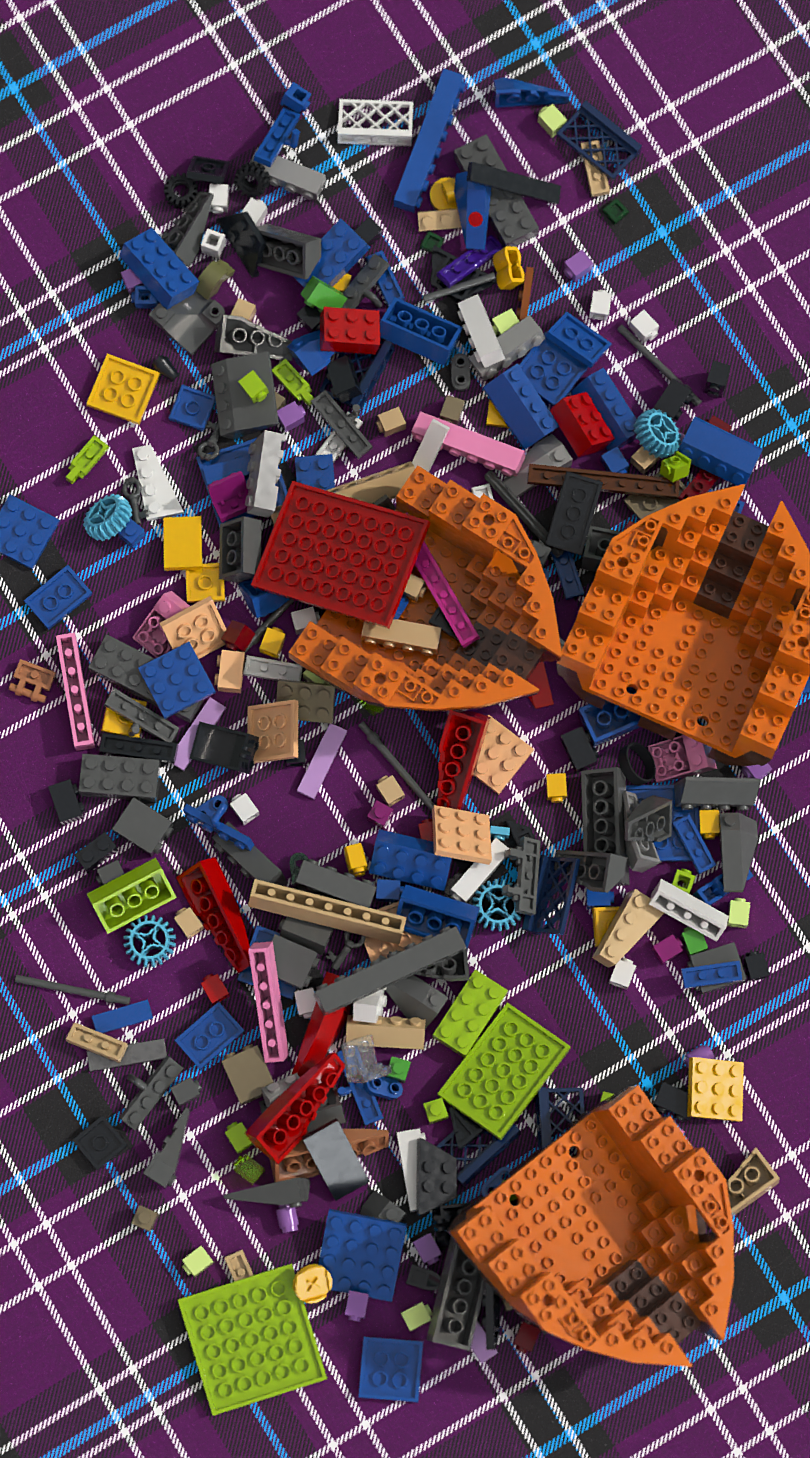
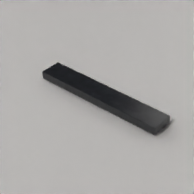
M469 162L468 182L555 205L559 204L560 185L475 162Z

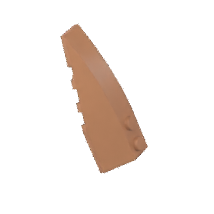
M343 1129L356 1156L361 1154L366 1156L389 1147L388 1130ZM303 1139L279 1164L270 1159L274 1182L296 1177L310 1178L319 1175V1170Z

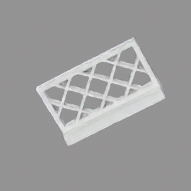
M340 99L338 144L412 146L413 102ZM343 105L352 106L354 110L348 114L343 110ZM364 106H370L373 110L366 115L361 109ZM388 107L391 111L384 115L380 109ZM402 107L409 108V112L404 116L398 111ZM357 112L363 116L358 122L352 118ZM375 113L381 117L376 123L370 118ZM394 113L400 118L395 123L388 119ZM347 120L353 124L350 128L342 127V124ZM367 120L372 126L370 128H363L360 125ZM386 121L390 127L388 129H381L379 125ZM404 122L409 128L408 130H400L397 126Z

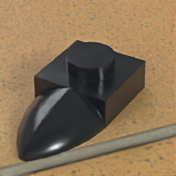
M412 1264L406 1284L424 1290H438L441 1276L431 1270Z

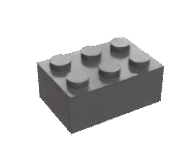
M243 516L220 524V580L239 583L254 578L262 552L261 520Z

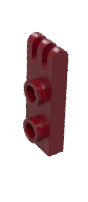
M701 469L680 494L678 500L681 501L684 497L688 498L708 493L709 489L713 487L720 477Z

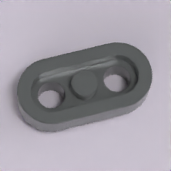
M462 353L456 354L451 360L452 387L460 392L467 390L470 386V360L468 356ZM462 360L464 364L459 365L457 361ZM463 378L465 381L460 383L458 379Z

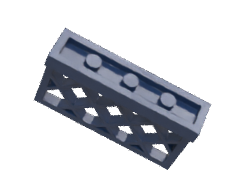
M586 100L580 109L556 133L557 137L612 181L634 158L638 157L642 149L641 144ZM582 116L586 120V125H576V119ZM577 129H587L588 137H577ZM590 129H598L601 136L590 137ZM566 130H574L575 137L568 138L563 133ZM601 140L602 148L592 149L591 141ZM604 140L613 141L615 148H605ZM578 141H588L589 149H581L578 146ZM625 151L630 155L627 159L619 160L618 152ZM602 152L603 160H595L592 157V153ZM605 152H615L616 160H606ZM606 164H616L617 170L612 174L607 170Z
M380 340L381 346L376 354L358 357L357 353H354L356 358L351 361L358 363L359 370L356 371V375L361 374L362 380L359 383L362 394L352 398L350 401L343 402V404L352 409L353 405L358 404L361 412L395 351L390 341ZM340 352L337 359L345 356L347 352ZM370 358V366L361 369L359 361ZM327 377L323 382L319 390V393H322L324 390H326L329 384H332L331 382H329ZM327 391L334 400L342 403L337 397L334 398L332 392Z
M540 855L536 914L532 916L525 915L522 930L535 935H564L580 859ZM555 862L560 866L556 871L554 870ZM573 863L572 869L567 872L566 868ZM563 872L564 877L558 881L557 877ZM568 882L567 889L563 891L562 886ZM558 891L560 896L554 900L553 895ZM563 901V908L559 910L558 905ZM554 910L556 915L550 919L549 914ZM544 919H545L546 922H547V924L543 927V923H544ZM559 919V927L555 929L553 924Z
M541 1087L535 1095L538 1149L546 1148L554 1142L552 1140V1133L555 1130L561 1135L564 1134L559 1125L564 1120L569 1124L572 1122L568 1115L573 1110L579 1115L584 1113L583 1087ZM549 1093H556L561 1098L556 1106L549 1101ZM569 1093H578V1102L575 1105L566 1098ZM562 1101H565L572 1108L566 1115L557 1108ZM554 1110L563 1118L557 1125L550 1120V1115ZM574 1147L569 1154L571 1155L576 1148Z
M515 1124L512 1125L502 1140L495 1139L493 1135V1141L489 1145H481L482 1134H480L479 1144H468L464 1147V1158H457V1161H464V1168L457 1174V1180L463 1187L471 1182L521 1135L520 1129ZM454 1130L436 1146L440 1149L451 1147L450 1155L452 1156L453 1148L458 1147L457 1144H454ZM484 1131L482 1134H491V1133L488 1132V1131ZM467 1148H478V1155L475 1158H467Z

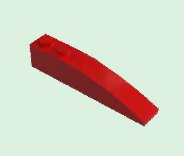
M449 711L439 745L437 806L462 810L491 717L474 711Z
M216 857L199 861L176 878L192 911L202 919L204 928L207 931L210 930L215 937L213 939L215 943L222 946L225 950L224 955L235 970L241 973L250 967L251 964L248 950L250 945L239 907Z
M326 971L322 984L327 983L331 985L335 983L334 979L340 976ZM316 1001L291 1075L297 1073L301 1077L325 1058L346 1023L352 1004L323 1016Z
M335 1052L330 1053L287 1088L248 1128L245 1135L256 1148L276 1164H279L301 1141V1137L306 1135L308 1125L311 1120L314 1121L318 1108L321 1103L324 1104L328 1091L334 1087L346 1065Z

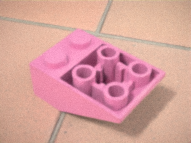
M173 591L164 593L132 638L156 658L168 653L172 648L159 623L190 607V605Z
M685 735L675 737L673 741L665 740L649 745L648 750L653 757L656 767V783L717 769L715 760L708 757L712 747Z

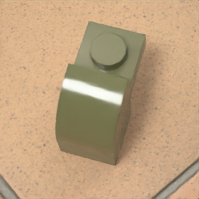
M222 259L217 262L212 261L199 276L198 280L200 282L195 291L208 300L218 293L222 283L233 276L235 270Z

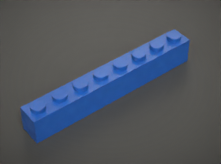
M443 68L394 197V207L415 213L416 208L421 207L423 197H421L422 192L427 191L429 185L427 179L429 175L434 173L436 165L433 163L435 158L439 159L442 150L440 148L441 142L445 143L448 135L446 131L447 126H451L454 115H452L453 110L458 109L460 103L458 97L460 93H464L466 88L464 75Z

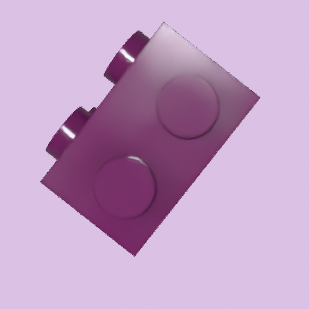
M241 471L231 473L229 476L216 480L207 486L213 507L221 522L247 512L245 500L248 495V489L246 488L245 478Z

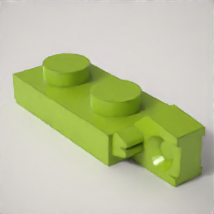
M284 359L272 369V374L299 402L303 399L310 407L312 405L311 400L314 399L310 394L312 392L310 385Z
M94 435L71 461L69 466L70 472L66 476V480L73 484L79 477L82 479L107 452L109 446Z

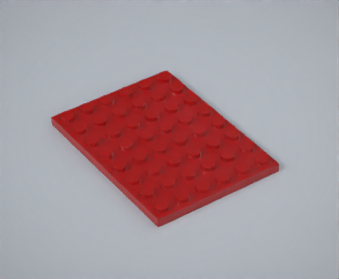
M292 481L251 586L390 629L431 523L429 520Z

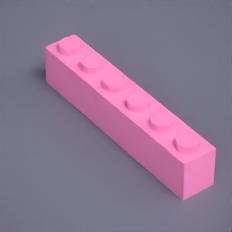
M419 413L411 431L415 441L422 442L431 421L435 419L450 427L440 450H447L456 457H459V455L466 457V460L471 463L479 462L490 470L495 468L506 476L511 477L513 475L517 477L525 459L524 450L426 413Z
M75 632L57 635L56 640L74 747L76 751L95 748L77 637Z
M273 941L253 943L248 950L265 1063L281 1062L287 1058L289 1051Z

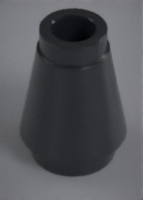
M163 354L152 363L154 370L160 372L162 376L171 382L179 376V373L168 357H165Z

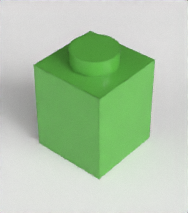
M691 927L683 929L684 932L680 936L688 957L708 950L702 933Z
M392 1056L386 1077L405 1083L411 1062Z

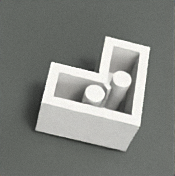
M386 988L354 1002L353 1021L377 1023L379 1016L383 1014V1007H386L387 996L384 995Z

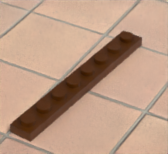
M529 464L527 484L562 487L566 471L603 482L600 492L678 499L680 479L672 482L664 477Z

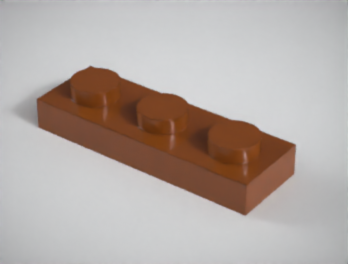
M526 267L524 282L521 283L524 284V288L519 290L518 301L522 302L521 308H517L516 312L519 322L528 315L534 267Z

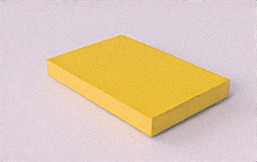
M201 516L163 518L164 571L202 569Z

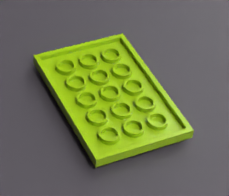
M507 1002L437 1095L499 1140H502L571 1049V1046Z

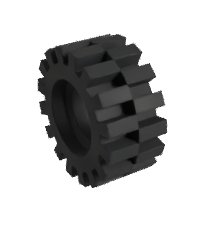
M247 162L240 167L234 177V185L238 186V192L242 191L241 195L247 194V198H250L251 195L252 198H256L265 192L270 184V177H267L269 175L268 171L264 172L266 169L264 166L260 168L261 164L259 163L255 165V162L250 164ZM246 176H253L258 181V185L251 184Z
M176 173L175 177L171 175V179L166 180L164 193L166 201H168L170 206L173 205V208L178 206L179 209H183L184 206L187 207L198 195L196 181L186 178V173H182V175ZM177 186H186L188 188L187 195L184 197L176 196L174 189Z

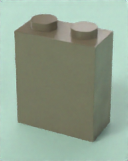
M253 1044L245 1046L242 1048L243 1052L238 1054L232 1052L224 1056L225 1060H222V1064L241 1106L262 1097L261 1088L274 1083L258 1045L253 1046Z

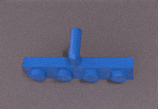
M283 107L255 153L253 161L271 167L284 145L296 148L300 131L294 128L300 119V114Z
M221 802L212 817L188 804L185 805L183 812L189 822L193 824L197 822L202 825L201 827L210 833L212 831L218 833V837L222 840H231L241 850H244V848L249 851L252 850L254 843L251 838L219 821L228 807L226 804Z
M354 1045L337 1052L338 1057L346 1065L344 1073L349 1083V1086L345 1088H338V1095L343 1097L353 1093L365 1126L384 1119L376 1097L369 1094L364 1088L367 1074L356 1046Z

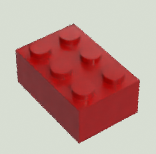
M336 307L323 308L320 315V351L362 354L377 353L380 346V311Z
M587 392L564 397L550 409V412L578 457L602 451L615 439Z

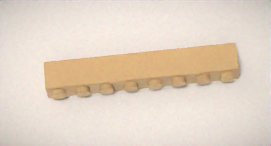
M410 461L326 491L370 504L385 494L389 499H394L415 467ZM282 505L276 507L275 512L270 516L273 528Z
M257 879L254 880L248 907L398 945L400 944L407 918Z

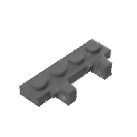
M524 836L520 838V847L517 846L516 849L510 848L505 850L504 858L509 857L511 860H516L518 876L514 887H510L509 884L502 887V895L512 897V901H516L515 912L532 916L536 914L541 841Z

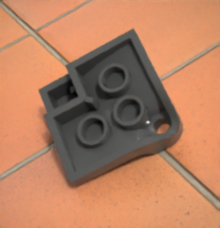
M195 291L193 295L168 310L159 303L149 313V319L160 327L165 335L193 356L218 329L221 317L225 314V311L217 301L211 298L207 300ZM217 310L219 312L218 314L214 315L212 314V311Z

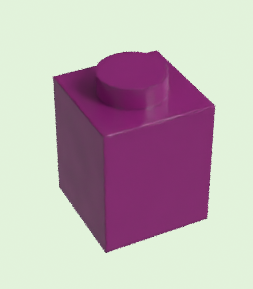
M376 800L367 815V821L384 830L393 815V809Z
M672 934L654 945L652 950L661 965L682 954V947L684 946L678 937L675 938Z

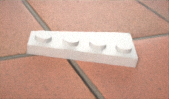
M151 444L132 448L138 480L142 485L141 494L144 509L148 510V513H146L149 515L147 521L184 514Z

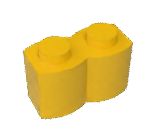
M506 246L493 256V264L497 271L496 280L501 290H512L524 282V271L520 265L521 255L517 247Z
M357 843L344 847V856L349 874L355 877L365 875L368 866L362 844Z

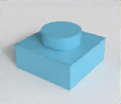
M490 827V836L493 837V840L495 838L499 841L509 839L510 828Z

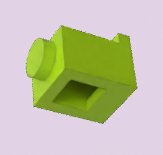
M676 451L674 456L662 460L659 473L672 482L689 475L691 459Z
M677 869L671 884L689 894L696 876L692 875V872L687 869ZM679 881L684 882L685 886H684V887H680V886L678 885V882H679Z

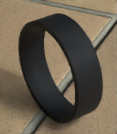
M632 742L620 749L618 754L619 766L628 781L634 785L641 786L655 777V763L646 747L640 743ZM629 749L635 751L642 759L646 770L645 779L638 776L631 767L628 758Z

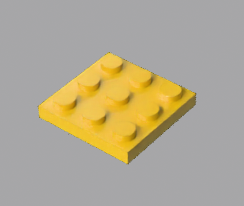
M107 354L86 405L140 425L160 372Z
M690 1057L687 1117L735 1122L742 1121L744 1063Z

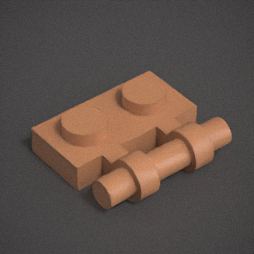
M20 659L13 675L15 679L20 681L18 685L11 683L9 690L15 692L18 696L24 695L29 697L34 702L40 701L45 703L47 696L40 694L41 690L50 691L56 672ZM26 683L36 686L34 691L26 689Z

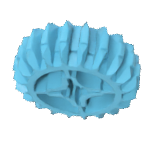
M653 408L652 410L644 411L636 419L634 424L636 428L634 433L637 434L636 439L640 441L639 445H642L644 450L649 452V455L653 454L655 458L660 457L661 459L671 456L678 450L681 443V434L678 433L680 429L675 426L676 422H673L666 412L662 413L660 409L656 411Z
M119 494L106 495L103 499L100 498L97 503H94L93 507L89 508L90 511L85 514L86 517L83 519V526L89 536H92L97 541L109 540L112 536L115 537L118 532H121L126 527V523L130 522L129 518L132 516L131 506Z
M495 879L493 886L490 881H487L488 888L481 885L480 888L483 892L477 890L475 894L479 898L473 897L472 899L473 902L478 903L473 906L480 907L478 916L481 917L477 922L485 921L484 928H487L488 924H490L491 931H494L495 926H498V931L501 932L502 925H504L506 930H509L508 923L515 926L516 922L513 919H521L517 914L518 912H515L516 901H513L514 910L511 915L505 907L512 897H496L491 893L493 891H502L506 880H502L501 885H498V879ZM486 896L491 906L484 913L482 901ZM493 902H503V904L501 905L503 909H500L499 907L493 909V907L495 906V903ZM500 914L505 919L494 920L489 918V916Z
M144 915V922L137 918L138 925L131 922L130 925L134 929H126V932L130 934V936H124V940L129 942L123 945L125 948H130L126 951V954L130 955L133 953L130 958L131 961L138 958L137 965L144 961V967L146 968L149 962H151L152 967H155V961L157 960L162 965L161 958L164 957L168 961L169 957L166 953H174L169 947H176V943L170 942L176 939L175 935H169L174 931L173 928L166 929L169 923L165 922L162 925L163 918L161 917L155 922V915H152L151 921H148L147 915ZM145 927H153L147 934L139 933ZM159 929L165 934V945L157 940ZM153 936L154 943L148 946L144 939ZM135 938L143 943L141 953H138L134 947ZM152 949L161 950V952L154 956H146Z

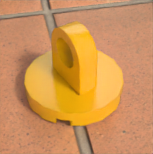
M441 178L431 187L430 202L435 210L457 208L454 193L455 178Z
M311 1264L301 1268L293 1280L295 1295L300 1300L309 1304L323 1300L332 1288L330 1273L318 1264Z

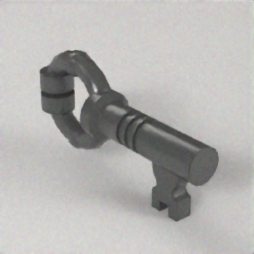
M207 421L205 428L212 429L213 433L209 440L198 447V454L201 460L209 462L219 455L220 450L217 445V440L220 436L219 421L217 423ZM204 447L214 448L215 451L212 455L202 452Z
M133 476L125 479L122 492L130 500L133 521L140 525L141 519L143 517L147 518L149 515L146 514L148 510L139 512L137 499L141 493L142 485ZM136 484V493L128 494L127 486Z
M345 931V946L340 954L337 956L329 951L330 955H326V958L331 959L333 962L331 967L338 970L350 950L358 948L365 943L366 936L360 935L361 939L359 942L354 943L352 940H349L351 932Z

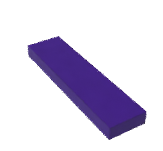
M490 235L486 238L485 250H468L438 271L436 276L450 288L493 258L494 254L503 249L504 246Z

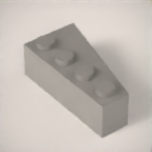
M264 430L249 446L248 452L251 455L247 467L249 471V478L246 484L248 495L245 500L247 514L269 518L275 512L279 488L275 484H277L281 474V469H278V465L283 458L284 450L280 449L281 443L286 440V434Z

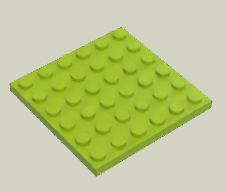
M292 1264L178 1300L213 1416L327 1379L304 1301L300 1300L293 1290L295 1272Z

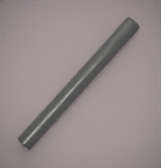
M493 272L453 285L450 288L447 287L423 295L424 302L495 280V274Z

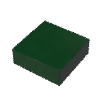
M616 198L602 212L615 225L629 213V210Z
M428 231L420 249L432 254L433 246L435 245L441 249L445 238Z

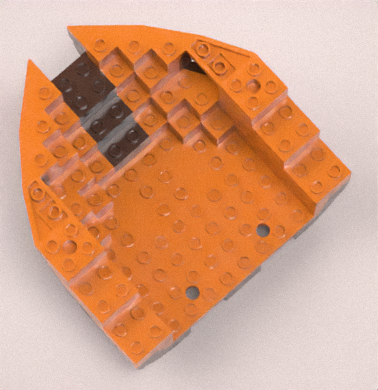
M417 465L396 496L395 511L408 513L409 515L430 521L431 524L424 541L480 638L463 648L459 641L441 631L437 655L426 656L421 654L420 651L406 652L398 647L389 649L385 648L382 644H365L364 641H361L364 621L326 610L317 624L311 621L308 623L288 652L289 658L336 689L354 698L361 699L369 705L387 709L403 708L431 712L477 709L536 695L539 689L529 683L527 679L539 662L560 661L562 652L553 596L535 548L516 514L485 494H482L479 498L451 479L446 484ZM414 565L411 574L423 579L416 565ZM427 584L425 585L427 590L423 598L419 597L418 601L407 597L409 603L398 620L433 626L429 623V620L439 605Z
M745 484L688 497L647 515L612 538L597 569L592 585L580 607L576 621L561 650L562 658L560 661H557V672L583 701L603 709L606 700L640 715L638 726L671 741H673L678 732L712 747L708 757L725 765L763 766L771 761L810 676V552L783 501H780L769 526L735 512ZM633 687L635 688L636 693L630 694L627 692L626 688ZM704 719L706 720L707 725L701 726L698 724L697 720Z
M639 1085L631 1086L618 1091L582 1113L567 1125L569 1130L546 1148L536 1150L508 1173L510 1177L487 1196L478 1197L465 1207L447 1231L459 1248L470 1259L486 1283L505 1302L511 1305L518 1315L541 1330L581 1349L630 1363L692 1367L693 1365L678 1346L683 1339L695 1329L702 1334L711 1336L715 1340H724L734 1281L733 1221L727 1183L703 1147L693 1148L671 1116L661 1117ZM572 1146L577 1149V1156L574 1158L569 1154V1149ZM511 1195H516L518 1198V1203L515 1206L509 1202ZM706 1223L708 1224V1226H709V1227L711 1228V1230L713 1231V1232H711V1233H708L707 1235H706Z

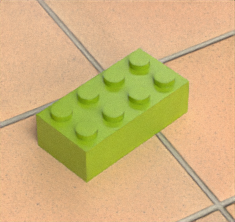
M156 858L87 893L107 934L177 898Z
M475 969L435 1030L433 1038L465 1058L502 1003L508 990Z

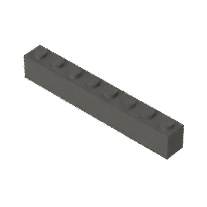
M448 926L440 930L439 935L434 937L432 934L422 939L423 942L417 945L415 942L405 946V950L400 953L394 951L388 954V958L385 960H374L365 969L359 967L353 970L352 975L348 977L342 975L334 979L335 983L331 985L327 983L320 985L316 988L317 991H315L314 997L323 1016L463 952L466 949V945L457 927L450 928Z

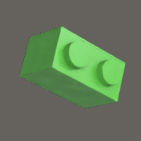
M313 275L301 292V296L305 299L304 303L312 308L314 306L318 307L320 312H322L324 307L342 308L348 299L341 291Z

